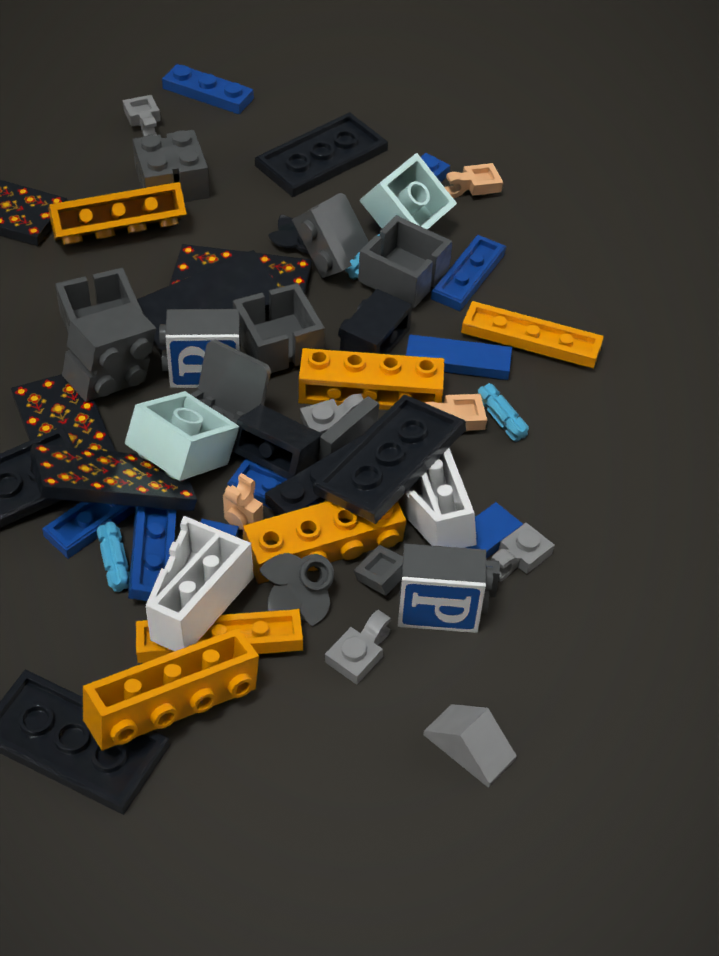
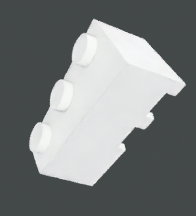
M448 448L398 500L404 516L431 546L458 548L477 545L475 513L451 451Z
M183 516L180 523L181 531L176 542H172L169 549L170 557L165 569L161 568L146 603L150 641L172 651L196 644L254 578L250 542L186 516Z

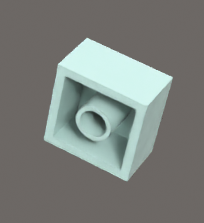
M418 153L414 154L359 200L382 229L396 215L428 229L457 204Z
M184 391L135 404L125 444L136 451L142 459L151 461L164 470L167 476L181 481L228 465L240 426Z

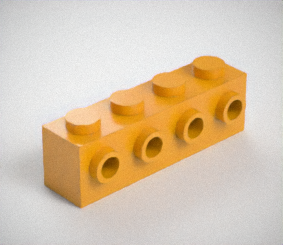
M180 182L49 204L48 207L55 241L63 240L64 245L83 242L82 236L95 234L96 239L115 236L114 230L127 228L128 233L142 232L147 230V224L158 222L160 228L175 226L179 224L178 219L187 215Z
M303 348L299 372L298 403L317 404L334 399L337 406H339L347 397L353 394H361L363 399L367 396L371 397L379 403L380 410H389L404 394L424 403H442L444 359Z
M326 501L243 525V540L251 543L253 573L257 583L261 584L269 580L260 573V568L270 558L279 554L291 553L301 559L307 555L318 554L327 558L331 563L341 559H355L364 552L374 550L378 545L387 549L391 548L398 542L403 541L406 518L398 501L376 524L330 501ZM310 567L308 569V571L318 570L315 567Z
M236 628L83 685V721L102 751L115 745L126 744L135 737L155 729L166 728L175 721L195 713L206 712L215 705L233 698H241L250 691L255 690L259 655L241 630Z

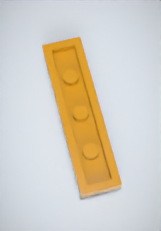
M474 301L471 302L461 333L593 369L604 336Z
M300 609L224 614L214 622L198 641L201 642L239 628L258 654L303 651ZM148 620L136 621L137 663H145L174 652L150 641Z

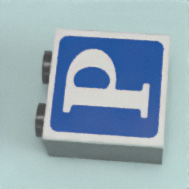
M167 309L166 324H160L159 340L160 346H166L167 349L162 350V371H169L170 388H198L208 342L218 340L241 351L239 309Z
M404 543L398 627L478 633L481 614L488 613L489 591H492L493 567L486 566V550Z

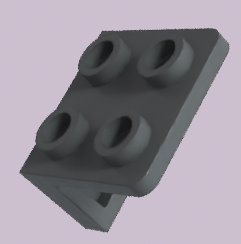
M343 193L325 200L292 219L321 278L336 274L352 266L350 260H354V257L369 242L346 195Z
M212 340L206 345L198 390L190 395L236 424L237 419L260 404L264 406L271 369L266 363L218 340Z

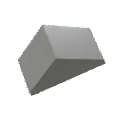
M451 704L424 730L423 735L488 788L508 769L517 757L489 708Z

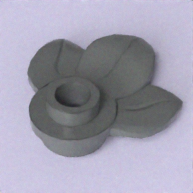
M283 553L270 558L262 565L260 573L275 584L271 588L267 599V611L300 609L302 617L310 626H314L325 617L330 607L327 589L334 580V569L327 558L322 555L311 554L301 559L291 553ZM310 567H315L319 571L320 576L316 582L310 581L307 577V571Z

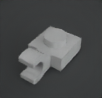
M152 95L122 100L123 109L131 127L141 126L143 137L157 135L154 127L157 126V121H161L160 110Z
M353 394L347 397L339 406H337L334 399L300 408V418L305 426L323 434L364 399L361 394Z
M524 523L500 541L499 550L492 556L491 560L499 561L500 564L499 582L506 579L517 568L528 574L552 555L555 545L528 523Z
M377 610L368 619L361 633L350 627L325 653V663L357 685L383 657V648L378 645L391 632V629L386 627L391 618Z

